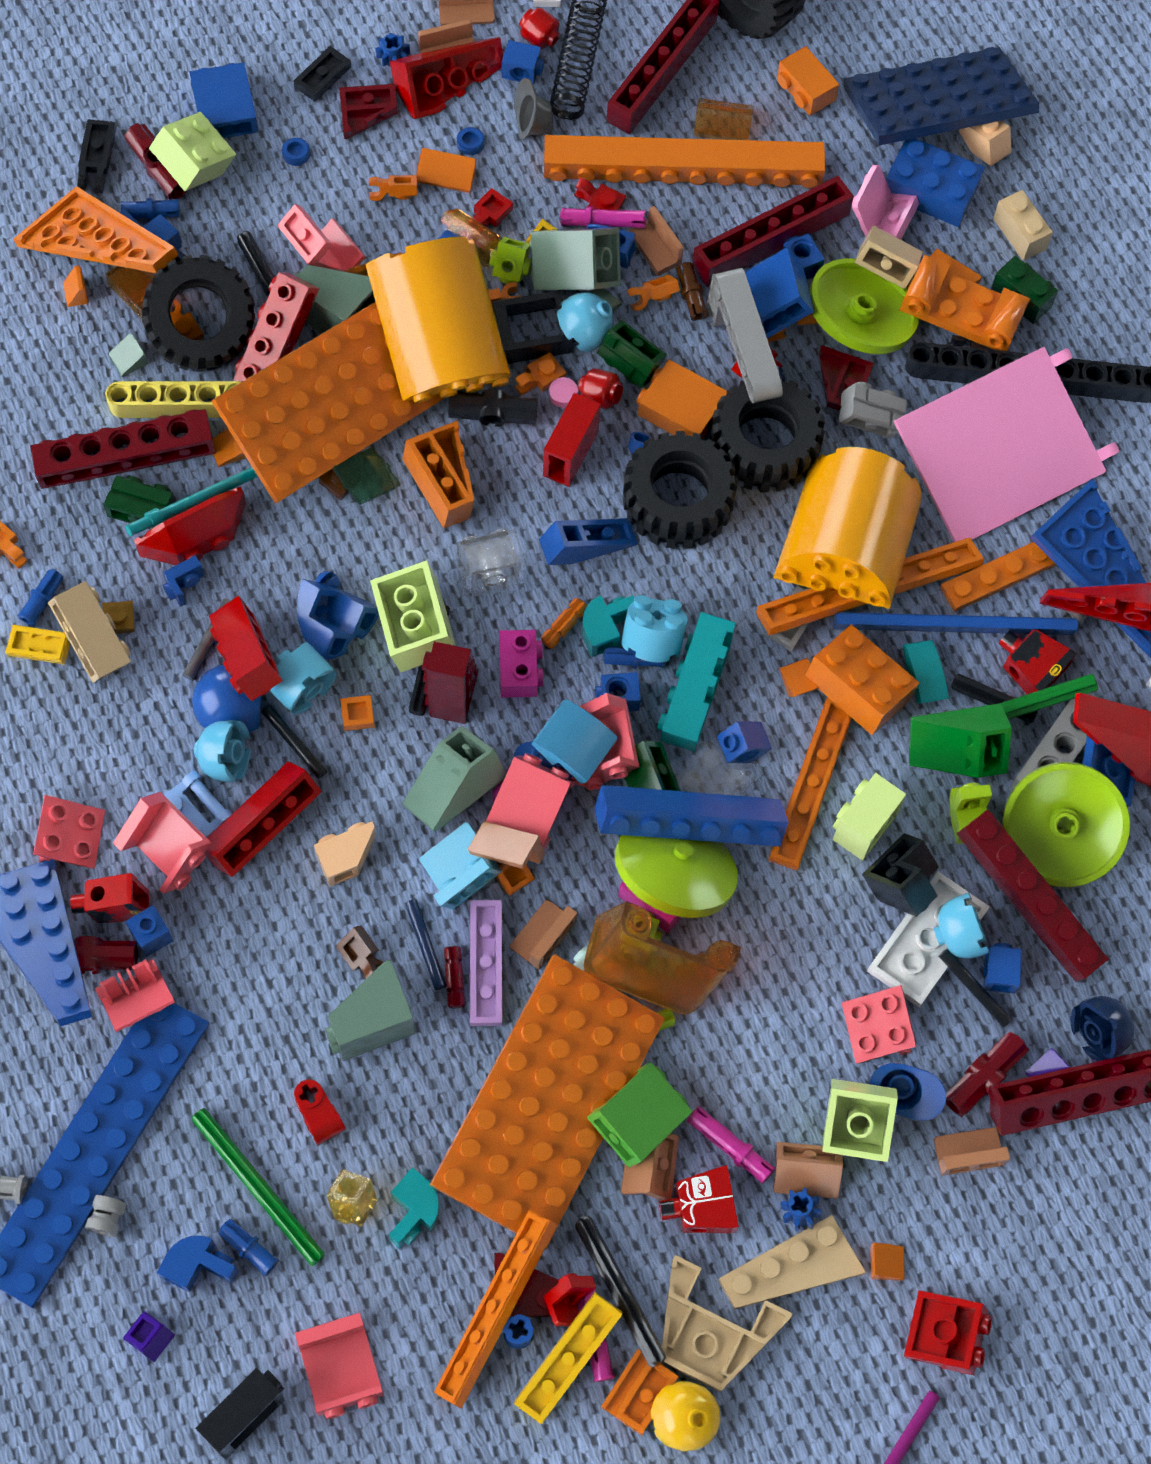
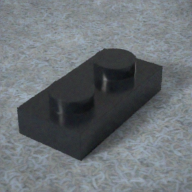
M329 46L294 80V87L316 102L351 68V60Z

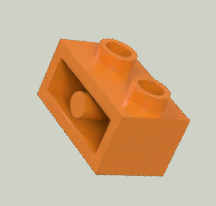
M807 46L779 62L777 74L779 85L783 89L788 90L794 97L797 106L801 109L803 108L809 116L836 101L839 83Z

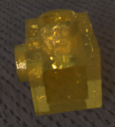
M344 1169L340 1171L326 1195L333 1217L337 1221L347 1225L352 1223L360 1227L363 1226L377 1202L371 1179Z

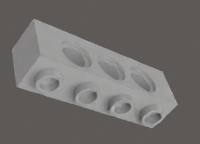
M1075 698L1069 701L1017 775L1010 789L1013 790L1021 779L1035 769L1052 763L1074 762L1079 754L1084 757L1087 735L1082 730L1076 729L1073 725ZM1057 746H1065L1069 753L1060 752Z

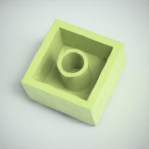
M202 112L163 126L149 147L184 191L223 175L237 155Z
M877 773L869 781L865 778L862 780L854 792L855 796L851 803L846 802L836 816L838 819L832 827L836 830L832 840L862 861L896 818L906 797V793Z
M832 1079L822 1152L888 1162L898 1100L897 1089Z

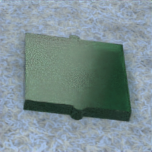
M373 447L348 458L337 466L333 465L334 468H332L343 483V488L348 489L359 505L388 493L401 485L389 469L390 465L381 459Z

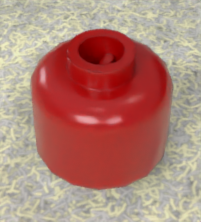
M543 8L529 9L519 22L521 37L529 44L541 47V49L547 46L553 47L560 38V33L558 32L559 20Z
M593 368L580 378L578 391L581 393V396L587 395L594 398L601 404V409H610L621 400L623 384L616 373Z

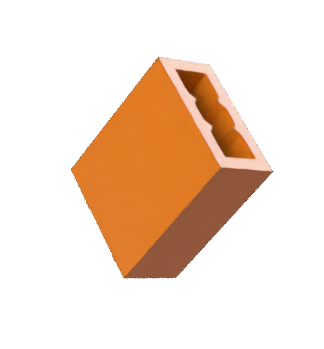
M668 359L663 368L659 366L655 370L651 378L652 384L648 389L643 388L636 400L638 404L637 415L672 435H675L676 431H685V435L692 436L694 432L702 435L701 439L703 440L712 427L717 403L722 396H726L727 391Z

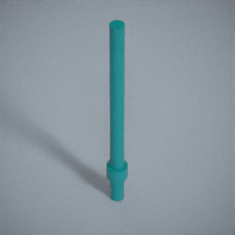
M250 467L160 510L155 508L144 514L145 517L126 525L125 529L129 536H133L148 528L152 529L165 520L218 494L227 492L257 478L258 475L253 467Z

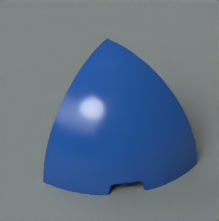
M302 579L297 600V615L300 630L305 641L325 660L334 659L346 654L350 641L355 637L363 639L379 617L377 606L343 590L319 582Z

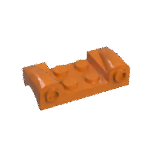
M924 254L905 294L900 311L993 350L1008 351L1030 298L1003 288L1000 294L948 272L951 265Z

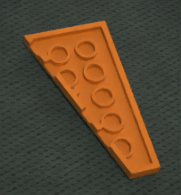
M77 186L13 238L19 248L157 273L159 269L162 270L166 267L167 263L178 256L174 246Z

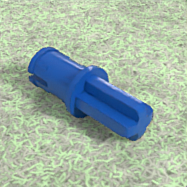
M54 569L48 570L37 588L30 591L31 596L17 617L21 621L35 626L39 616L46 606L49 605L48 602L63 581V575Z
M607 646L604 650L605 664L631 665L633 669H636L637 666L664 667V662H650L635 657L636 651L631 648L628 649V652L623 647Z
M229 1219L221 1226L218 1232L219 1235L239 1252L238 1256L241 1259L245 1257L264 1276H267L278 1264L279 1259L275 1258L258 1243L259 1238L257 1236H250L234 1220Z

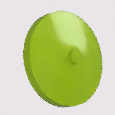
M852 258L834 260L822 266L810 284L809 293L814 309L812 314L826 333L851 349L869 354L892 353L903 348L910 341L918 327L919 318L900 311L908 290L907 287L904 289L856 264V259Z
M1058 762L1035 769L1021 779L1014 787L1004 807L1002 827L1049 885L1075 887L1099 879L1116 865L1128 842L1130 818L1122 794L1107 776L1084 764Z
M621 835L615 848L616 868L626 886L646 904L670 915L685 918H700L713 915L728 904L737 887V867L732 855L722 842Z

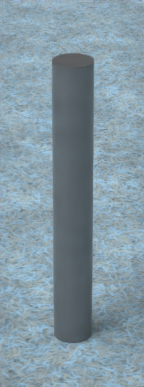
M224 598L219 608H221L231 600ZM212 623L209 624L182 674L183 677L192 681L215 641L210 632V629L213 628Z

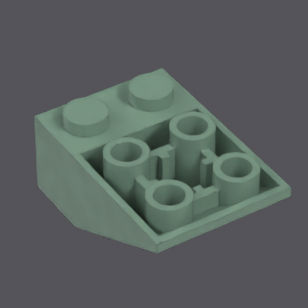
M461 726L438 743L402 804L431 830L436 832L447 825L449 821L463 810L470 807L481 796L496 787L498 783L505 779L507 773L495 750L464 726Z

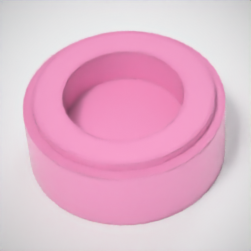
M565 377L554 380L549 387L551 402L562 408L567 406L573 393L578 394L577 384Z

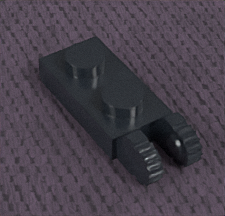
M87 119L78 163L79 174L77 180V187L83 191L86 190L88 185V173H96L95 191L96 193H103L115 140L116 122Z

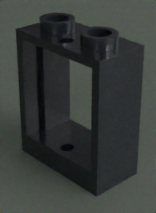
M560 290L493 301V311L508 364L539 359L549 352L553 356L571 353L572 343L576 342L574 338L568 340L560 324L561 335L514 343L508 316L555 309L557 316V311L562 308L560 303L563 301Z
M256 1367L195 1429L226 1460L285 1401L281 1394L284 1387L269 1370L262 1374Z

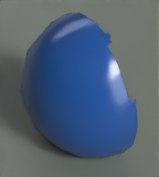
M223 664L217 665L205 672L195 685L192 697L193 713L200 725L206 728L214 722L232 720L243 722L249 733L258 729L261 722L262 695L251 701L244 692L238 694L230 683L229 679L232 676L227 672Z

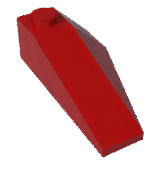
M495 37L414 54L389 62L396 92L412 118L418 119L441 112L446 108L445 103L456 95L460 98L466 94L464 89L475 81L481 83L502 68L504 55L501 38Z
M1151 582L1144 584L1048 589L1040 598L1039 604L1151 632Z
M1083 693L1075 694L1073 723L1097 745L1103 744L1113 753L1111 758L1116 763L1123 762L1131 770L1130 775L1136 781L1151 787V711Z

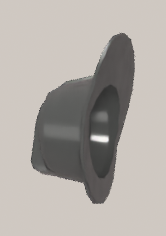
M522 79L517 86L514 97V110L520 139L525 140L528 136H541L544 133H552L554 125L551 103L536 95L530 79Z

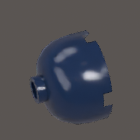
M1098 996L1086 999L1072 1009L1070 1016L1073 1034L1078 1031L1081 1033L1088 1046L1082 1048L1091 1059L1102 1061L1115 1058L1129 1048L1134 1037V1024L1130 1012L1118 1000L1107 996Z

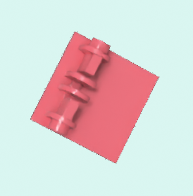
M44 795L33 855L39 856V862L53 859L95 869L105 810Z
M144 959L142 962L132 966L135 976L127 968L126 971L130 978L125 981L120 972L117 973L121 981L119 984L116 978L112 976L99 982L100 986L95 988L116 1032L130 1027L147 1016L175 1003L154 959L149 961Z
M902 985L842 1002L856 1064L899 1052V1055H906L912 1052L911 1048L917 1047Z

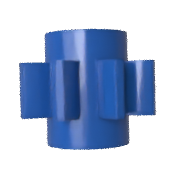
M389 33L384 38L378 39L379 47L376 48V58H382L383 67L386 65L390 66L389 61L407 57L410 54V44H404L403 35L399 36Z
M807 1188L798 1193L790 1190L789 1201H781V1209L789 1211L783 1215V1222L789 1223L792 1221L796 1231H799L800 1227L804 1226L813 1229V1218H821L822 1216L821 1210L814 1208L819 1204V1197L814 1196L811 1198L807 1194ZM800 1205L802 1209L807 1208V1212L802 1213L800 1210H796L795 1207Z

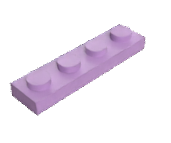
M470 900V1026H502V900Z

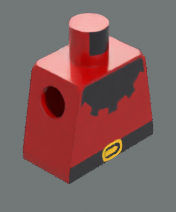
M1009 630L999 642V645L1010 653L1003 668L1026 694L1051 687L1068 669L1077 655L1070 648L1038 630H1032L1024 640Z
M132 873L87 880L85 882L84 894L71 895L70 907L73 914L87 913L97 923L125 922L149 907V890Z

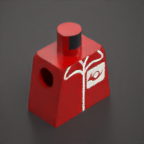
M727 1165L678 1181L675 1186L677 1198L659 1201L661 1220L680 1218L683 1233L731 1234L736 1233L739 1228Z

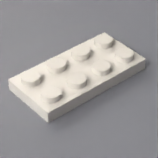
M939 871L930 881L938 896L917 917L906 914L867 970L868 973L890 988L902 985L904 997L919 1008L948 968L938 957L947 949L946 944L939 945L934 932V927L939 926L938 914L940 909L947 901L968 893V891ZM969 893L972 900L966 901L967 905L972 904V907L976 908L981 921L990 906Z

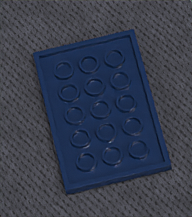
M989 47L982 51L964 52L957 56L935 58L932 61L910 63L893 69L884 68L878 72L860 73L853 77L844 78L846 93L879 146L1039 113L1038 100L1000 47Z

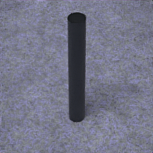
M270 704L265 706L261 713L318 779L327 774L324 766Z
M948 948L938 956L1002 1027H1005L1012 1021V1018Z

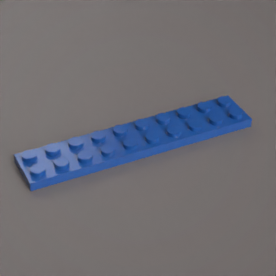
M173 1003L132 1025L26 1192L21 1205H18L0 1233V1290L27 1306L34 1308L84 1228L87 1219L94 1212L92 1204L95 1195L103 1196L209 1027L210 1024L207 1020Z

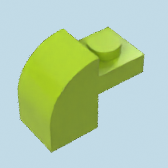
M974 782L965 784L962 787L951 788L949 808L956 844H963L956 833L987 810V805L992 797L990 784L980 785Z

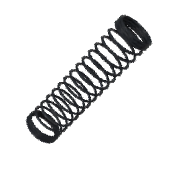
M572 0L566 24L567 28L552 89L553 93L550 99L552 113L561 119H578L584 113V103L587 100V89L590 85L589 81L591 80L592 67L594 65L593 60L596 57L595 53L597 51L598 38L600 37L607 0H601L603 2L602 6L592 1L577 2ZM580 3H591L599 8L584 7ZM576 11H580V12H582V13H584V14H590V15H596V14H598L600 17L594 18V17H591V16H588V15H580V14L577 13ZM581 17L583 19L595 20L598 24L592 25L579 22L575 18ZM579 24L581 26L594 28L596 32L577 29L573 25ZM572 32H580L588 35H593L595 38L588 39L585 37L575 36L574 34H572ZM571 39L591 42L593 46L588 47L583 44H575ZM576 46L589 49L592 53L586 54L580 51H573L569 47ZM574 53L581 56H587L590 60L584 61L582 59L571 58L567 54ZM566 61L585 63L589 67L582 68L570 65ZM565 68L583 70L587 75L569 73ZM563 76H576L579 78H583L585 82L579 83L577 81L567 80ZM568 82L580 85L584 89L577 90L575 88H569L562 85L561 83ZM560 90H569V91L578 92V93H580L582 96H581V97H577V96H575V95H573V94H570V93H562V92H560ZM558 100L564 105L573 107L580 106L581 110L576 112L566 111L558 107L554 101ZM562 100H569L576 104H568Z

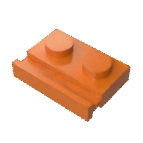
M637 1349L603 1402L601 1409L607 1411L614 1418L642 1436L652 1420L651 1409L655 1397L664 1387L669 1384H675L679 1376L661 1364L656 1367H650L643 1353Z

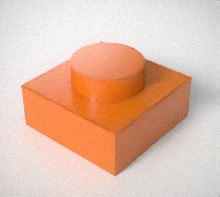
M371 695L340 698L344 731L375 728Z

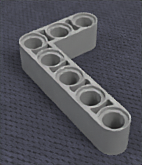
M743 268L713 274L707 300L708 316L713 319L712 327L726 326L751 402L756 403L781 397L783 394L781 379Z

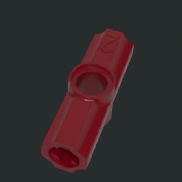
M138 123L129 127L127 133L124 134L125 141L145 166L148 176L155 179L169 200L184 197L187 191L183 190L149 149L155 137L145 124Z
M80 936L74 940L82 974H85V971L99 974L101 970H126L127 968L133 970L132 966L138 963L136 941H103V939L94 936Z
M1010 1031L1005 1034L986 1054H981L964 1072L965 1075L946 1093V1105L962 1118L985 1094L989 1095V1086L1000 1084L1008 1076L1007 1073L1029 1052L1025 1042L1018 1035Z

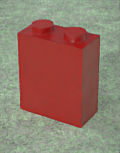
M573 393L544 448V477L570 487L599 432L601 404L594 398Z

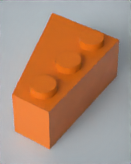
M458 420L406 440L402 460L443 529L470 519L474 496L469 471L465 464L464 447L460 440Z

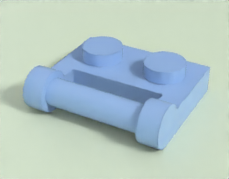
M192 771L183 778L182 782L164 796L207 838L233 813L229 809H224L201 782L202 777L197 771ZM191 789L215 816V819L210 823L207 822L185 796Z

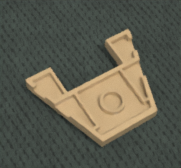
M675 1255L671 1266L662 1338V1348L666 1354L663 1364L721 1392L790 1320L793 1313L765 1300L751 1331H748L688 1300L702 1268Z

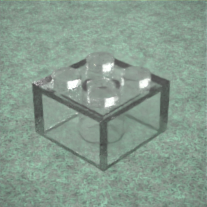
M499 529L490 535L481 537L468 536L462 541L457 542V567L466 599L524 585L525 560L516 529Z

